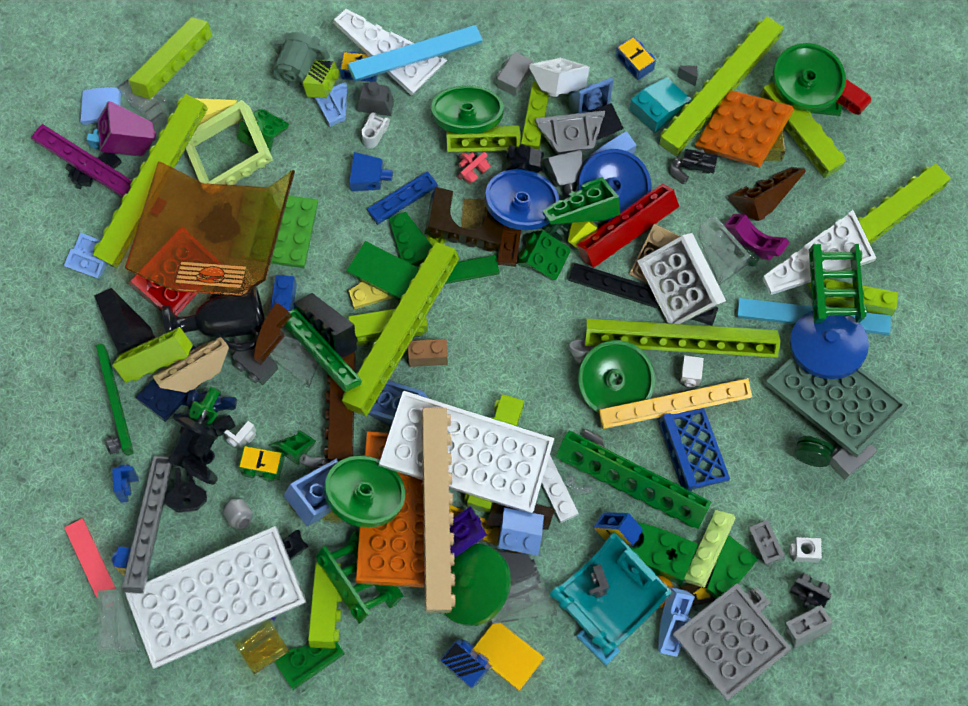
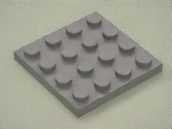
M738 584L730 588L673 633L675 639L726 701L731 699L792 649Z

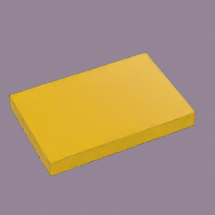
M495 620L473 648L476 653H481L487 657L488 663L492 666L491 669L518 691L522 689L545 659V657L498 620Z

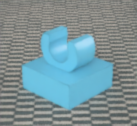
M95 129L93 134L88 133L86 140L90 148L100 150L98 129Z

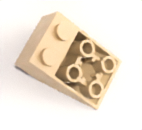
M654 224L629 274L648 283L637 261L681 236Z

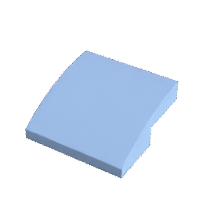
M94 88L84 90L80 122L84 125L98 122L97 120L108 101L120 106L121 89Z
M80 233L74 250L70 249L64 266L99 279L107 263L96 258L93 255L95 245L101 240Z

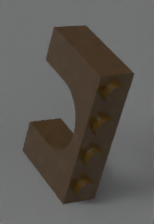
M435 187L431 194L424 234L432 238L447 239L452 243H463L468 247H480L489 252L497 251L501 245L504 225L489 213L487 207L485 206L482 226L476 229L462 228L454 222L450 212L453 191Z

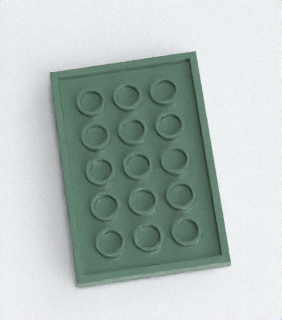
M793 356L765 384L855 458L908 407L906 402L862 368L844 378L824 379L803 370L796 363Z

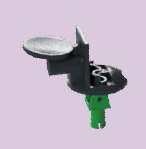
M210 386L203 401L193 402L189 414H174V420L181 426L179 430L181 436L167 462L185 468L187 472L197 479L213 485L216 484L218 478L206 465L214 460L215 454L211 447L218 438V434L209 424L218 415L213 406L221 391Z

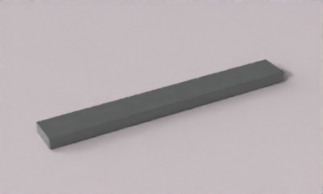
M153 456L122 585V592L144 594L173 464L167 462L169 457Z

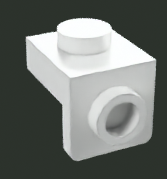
M247 421L236 436L226 430L224 432L227 437L226 441L231 446L236 447L237 445L242 449L247 442L250 443L255 438L256 428Z

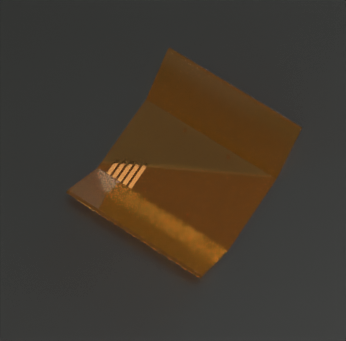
M158 162L125 269L174 291L242 296L267 279L295 170H291L269 187L202 183L162 162Z

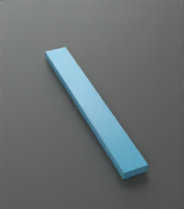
M476 25L348 63V69L354 82L480 44L483 39Z
M739 298L737 318L795 325L802 316L813 311V306ZM867 313L865 319L860 324L866 333L889 335L891 315Z

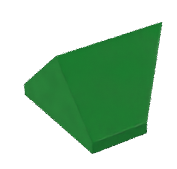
M300 430L297 435L294 434L268 446L278 452H283L285 457L299 465L301 455H306L316 440Z

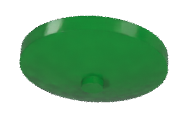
M800 43L787 48L778 57L773 68L772 77L777 93L786 103L803 111H820L832 106L843 93L846 84V73L841 61L833 52L817 44Z
M471 85L448 88L440 92L431 104V115L435 123L447 131L458 134H477L488 131L500 123L504 113L503 102L496 93L483 87Z
M620 340L607 341L592 348L583 358L577 376L578 389L587 406L598 414L600 409L648 400L651 398L655 386L653 365L648 356L636 345Z
M369 456L345 458L336 463L327 475L324 485L326 502L340 519L349 524L365 528L385 525L397 517L405 501V486L396 471L380 467V460Z
M474 544L454 557V566H451V574L455 575V585L451 586V594H455V607H452L450 613L444 614L450 620L464 626H478L490 621L503 608L509 595L511 576L506 560L498 551L483 544Z

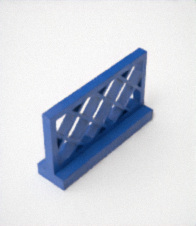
M704 408L673 415L668 413L660 418L658 423L681 487L692 491L693 489L730 480ZM693 415H701L703 420L701 425L691 420ZM681 419L685 421L684 429L676 426L674 420ZM689 424L699 429L696 436L685 431ZM701 431L708 434V443L698 438ZM683 435L693 440L690 447L682 443L681 438ZM695 442L705 447L702 454L692 449ZM707 449L715 453L716 458L714 461L704 456ZM689 453L699 458L696 465L689 462ZM701 460L711 465L708 472L698 467ZM713 468L721 470L723 477L717 478L711 475ZM696 471L706 476L703 482L696 483L694 477Z

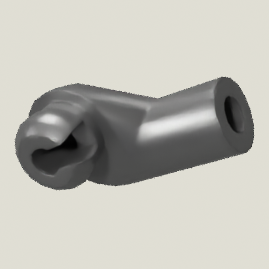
M675 157L670 164L671 175L685 184L689 176L682 172L683 160Z
M588 429L585 430L582 437L605 448L601 436Z

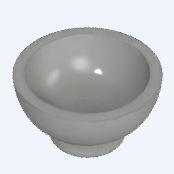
M574 340L569 344L570 352L578 363H581L585 355L595 347L585 346V340Z

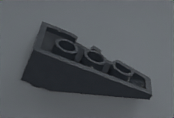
M112 288L94 295L119 354L155 339L151 327Z

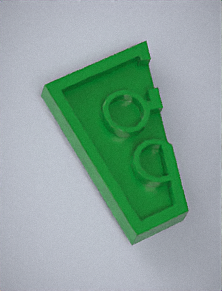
M407 212L390 217L389 220L401 259L414 266L423 263L427 258L430 248H433L431 243Z
M728 535L712 571L706 592L715 599H718L734 585L740 583L758 558Z
M335 642V648H311L310 645L297 649L295 647L289 649L288 652L276 653L270 656L294 690L345 655L338 642Z

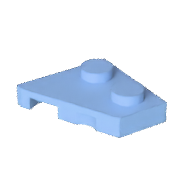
M344 82L334 86L327 98H315L330 127L346 120L347 83Z

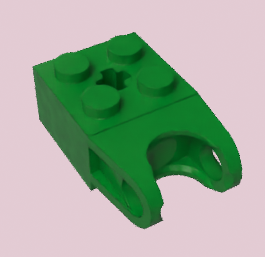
M637 522L643 529L639 535L642 539V545L638 548H631L632 551L639 556L655 575L664 576L671 582L681 586L698 544L662 528ZM669 554L673 555L674 558L672 560L668 559Z

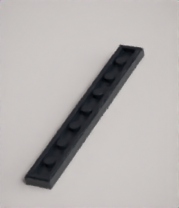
M574 262L568 281L661 310L650 286ZM714 307L691 320L713 326L718 307Z

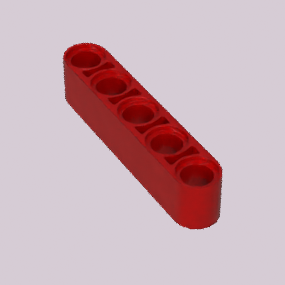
M846 79L844 91L836 102L853 114L860 115L871 103L872 99L868 93Z

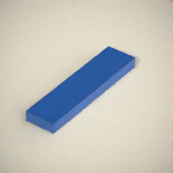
M427 171L369 207L367 212L378 225L433 191L435 187H438V184Z

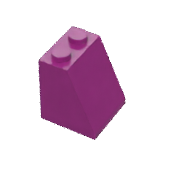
M111 101L107 102L97 120L100 152L144 156L146 151L150 149L151 143L156 139L153 122Z

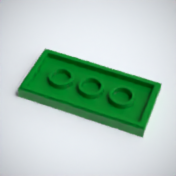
M365 241L346 272L400 301L402 295L408 290L411 280L417 275L419 268Z

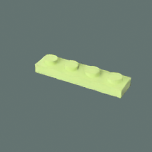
M715 510L685 576L687 583L705 587L736 519L733 514Z

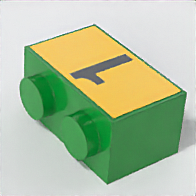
M244 445L238 468L245 477L254 478L259 476L265 481L273 482L274 479L280 480L285 457L283 452Z

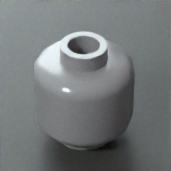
M242 499L230 500L223 511L225 519L232 528L243 529L247 527L253 517L252 510Z

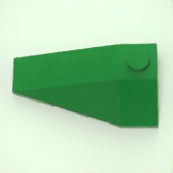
M601 177L583 184L581 190L576 193L574 191L571 192L564 201L559 200L543 210V215L550 224L603 221L620 215L619 196L607 181Z

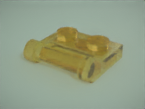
M271 621L265 624L266 627L245 641L235 644L254 675L289 652V649ZM271 633L272 637L248 652L246 650Z

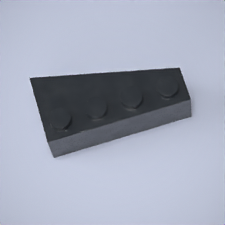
M311 293L293 303L294 309L300 312L342 359L357 351V337L354 324L315 294Z

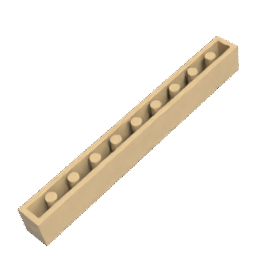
M423 408L421 421L425 613H450L452 607H455V594H451V586L455 585V575L451 574V566H454V553H450V545L454 544V534L450 533V525H453V513H449V505L453 504V494L449 493V485H452V473H448V465L452 464V454L448 453V446H451V434H448L447 426H451V415L447 414V408Z

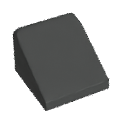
M680 65L677 77L696 86L698 77L697 66Z

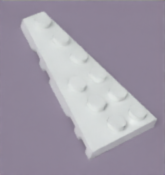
M347 9L333 21V24L369 57L414 44L393 32L389 33L383 30L377 24L375 26L367 22L365 18ZM434 57L386 73L412 96L447 60Z
M853 210L844 218L838 220L828 230H825L807 243L801 250L791 255L785 262L780 263L764 275L763 281L770 295L811 282L809 249L813 244H821V250L824 252H850V249L855 244H859V250H862L863 255L861 265L876 260V256ZM824 260L822 262L823 269L826 271L851 269V260Z

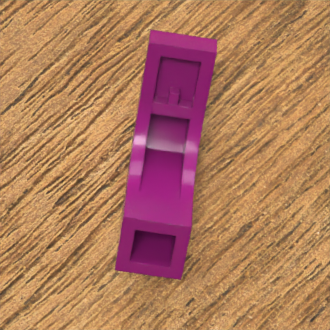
M733 214L723 225L725 231L738 245L754 256L770 261L773 256H780L789 245L787 238L772 237L759 231L746 214Z

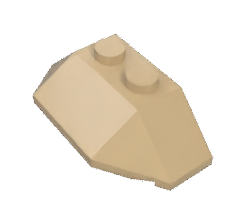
M219 337L215 341L207 342L193 349L184 360L180 361L178 359L170 366L164 367L153 378L159 387L180 392L193 390L199 384L212 379L216 374L220 373L229 347Z

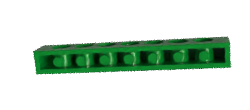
M570 430L563 438L555 456L563 463L570 464L578 468L579 471L594 476L598 481L606 482L616 490L624 491L634 499L641 500L649 504L650 507L659 509L667 513L668 516L685 522L689 527L699 529L712 503ZM665 497H669L672 501L666 500ZM683 506H687L690 510L684 509Z

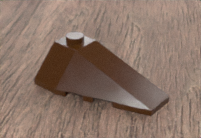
M790 167L772 175V179L757 181L758 186L751 189L747 186L728 196V198L749 219L761 221L765 219V216L773 212L806 172L805 168Z

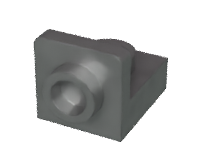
M601 564L594 566V573H591L594 584H599L600 586L589 590L590 596L595 595V598L606 595V591L610 590Z

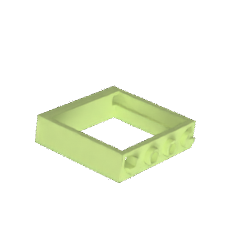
M242 100L199 125L186 147L203 191L211 196L221 193L223 189L235 185L240 179L250 176L257 169L263 168L267 163L273 161L250 106ZM244 118L258 153L209 181L195 146Z

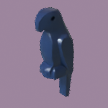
M194 389L189 390L187 400L182 405L191 409L193 402L203 401L207 392L197 393ZM220 394L213 406L216 412L234 410L237 406V399L235 397H221Z

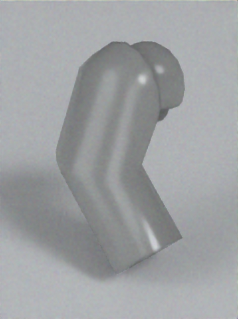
M302 454L299 462L312 469H318L326 465L328 460L324 457H310Z

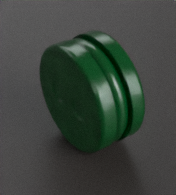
M802 436L797 441L794 455L799 461L807 465L826 467L830 464L834 448L829 442L821 438Z

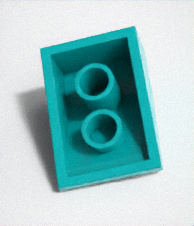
M666 77L644 88L632 98L629 111L656 133L678 114L685 104H689L692 99Z

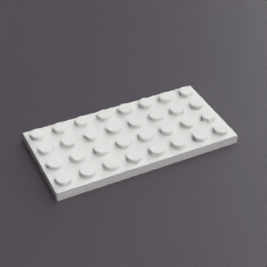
M403 391L379 463L380 467L423 480L422 409L447 408V414L451 415V426H447L448 434H451V446H448V453L452 454V464L448 465V473H452V485H449V488L513 509L533 513L554 438Z
M276 526L146 582L144 594L125 593L153 669L307 603Z

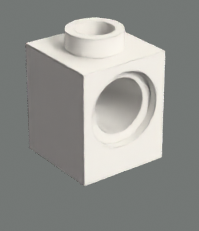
M684 355L680 383L687 387L700 385L704 358Z
M797 537L790 544V555L793 556L794 562L818 563L822 559L821 538ZM801 546L807 547L810 553L804 554L801 551Z

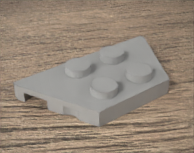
M605 111L536 118L535 123L556 154L593 150Z

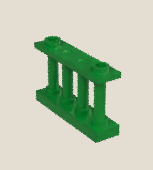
M813 244L809 249L814 323H822L828 315H855L856 323H860L865 319L867 307L864 305L861 275L863 255L862 250H859V244H855L850 249V252H824L821 250V244ZM824 260H851V270L826 271L823 269L822 262ZM825 278H852L853 289H827L824 287ZM827 297H854V308H828L825 305V299Z
M359 530L353 533L347 541V546L330 553L325 545L315 557L319 566L323 568L350 609L351 615L360 624L369 615V609L383 602H386L389 608H392L399 603L404 595L398 586L351 585L346 576L357 571V562L341 569L335 560L351 552L358 560ZM374 585L381 595L363 603L357 593Z

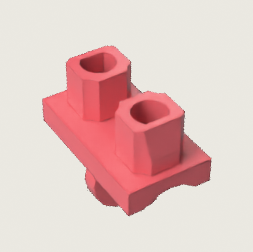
M463 152L460 155L462 161L458 164L461 168L464 165H467V167L457 177L460 180L463 178L471 185L479 178L473 171L475 167L482 174L491 167L485 159L488 155L483 152L473 161L472 159L475 157L473 152L469 155Z

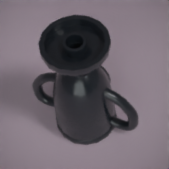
M243 276L244 279L226 278L225 280L243 281L245 289L218 296L226 287H215L210 300L203 303L197 309L195 315L178 317L174 314L170 305L163 306L162 316L165 331L168 333L179 327L184 333L198 330L209 337H221L231 350L238 352L252 350L256 347L259 332L265 321L258 289L256 286H251L249 279ZM219 283V284L231 285V284H235V283ZM253 334L254 336L251 342L243 344L232 343L224 339Z

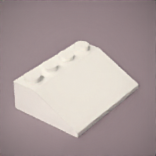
M693 233L682 235L637 261L668 324H681L726 301Z

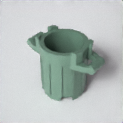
M291 32L289 34L285 33L282 40L273 41L272 46L279 54L273 72L277 80L280 81L282 78L288 82L287 86L300 88L314 61L328 60L330 58L326 48L319 45L320 39L299 32Z

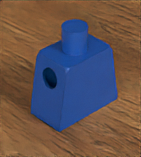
M354 152L349 183L351 191L380 190L382 180L392 181L393 170L383 169V160L381 158Z

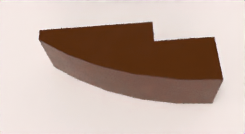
M278 302L269 312L258 335L254 359L259 365L266 360L285 337L281 329L292 317L290 312Z

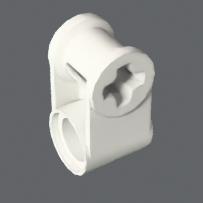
M374 112L369 115L362 129V141L365 147L374 148L377 146L389 126L390 119L379 117Z

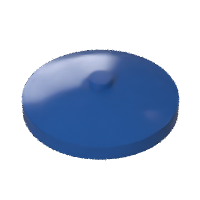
M608 149L592 156L584 164L578 178L579 191L582 189L581 186L583 184L603 177L619 196L620 213L651 192V178L644 163L634 154L621 149ZM612 217V218H610V219L603 220V221H604V222H609V221H610L611 219H613L614 217Z
M522 169L507 170L497 174L489 181L485 192V205L489 213L503 225L518 230H534L549 224L543 215V210L559 201L558 192L549 180L535 172Z
M811 311L796 322L790 336V350L796 363L809 374L824 379H840L855 373L864 363L869 348L865 329L860 323H856L855 318L851 315H828L822 323H814L813 311Z

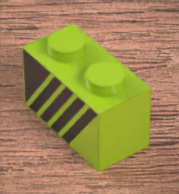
M314 61L303 81L307 97H328L336 80L339 78V69H337L335 61Z

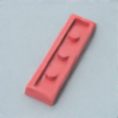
M82 518L64 527L95 596L100 598L115 590L116 587L85 520Z

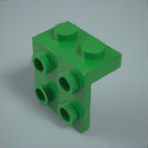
M259 109L253 115L271 152L274 138L288 129L289 123L285 122L282 118L274 116L265 109ZM243 119L240 121L237 139L257 150Z
M544 230L532 231L527 237L525 247L518 255L517 264L521 267H532L549 279L556 280L571 250Z

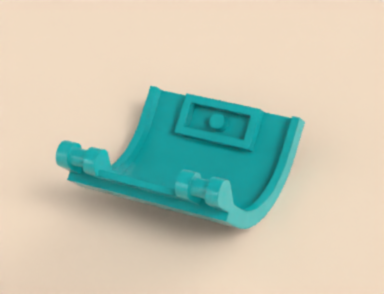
M613 533L600 550L577 573L552 590L549 595L560 603L559 606L562 610L566 609L593 638L591 641L595 645L598 644L602 649L601 652L607 656L633 634L664 603L672 591L632 551L623 539L616 533ZM601 564L610 590L606 591V595L595 598V595L590 596L589 590L600 586L599 584H594L591 573H594V566Z

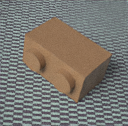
M447 339L411 341L408 346L410 367L448 365Z

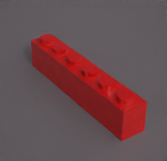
M662 183L621 212L620 215H617L576 244L583 262L592 268L600 265L601 262L643 234L654 224H657L668 214H671L679 207L674 189Z

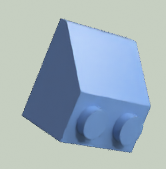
M504 508L497 548L538 556L544 515Z

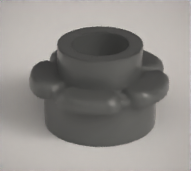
M109 436L110 438L105 440L106 448L110 455L113 453L118 454L121 444L118 438Z

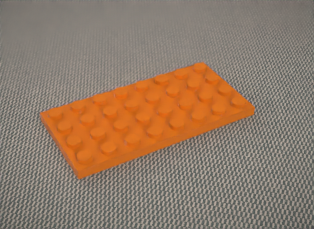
M367 432L365 456L381 460L389 433ZM397 472L405 486V501L400 513L395 519L385 525L373 528L360 527L357 584L424 587L422 479Z

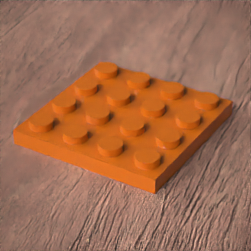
M731 90L722 100L696 142L695 147L698 150L704 149V152L760 168L794 112V108L791 105Z

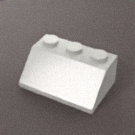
M563 58L532 63L529 66L540 89L548 92L550 96L569 94L570 91H579V89L586 88L589 66Z

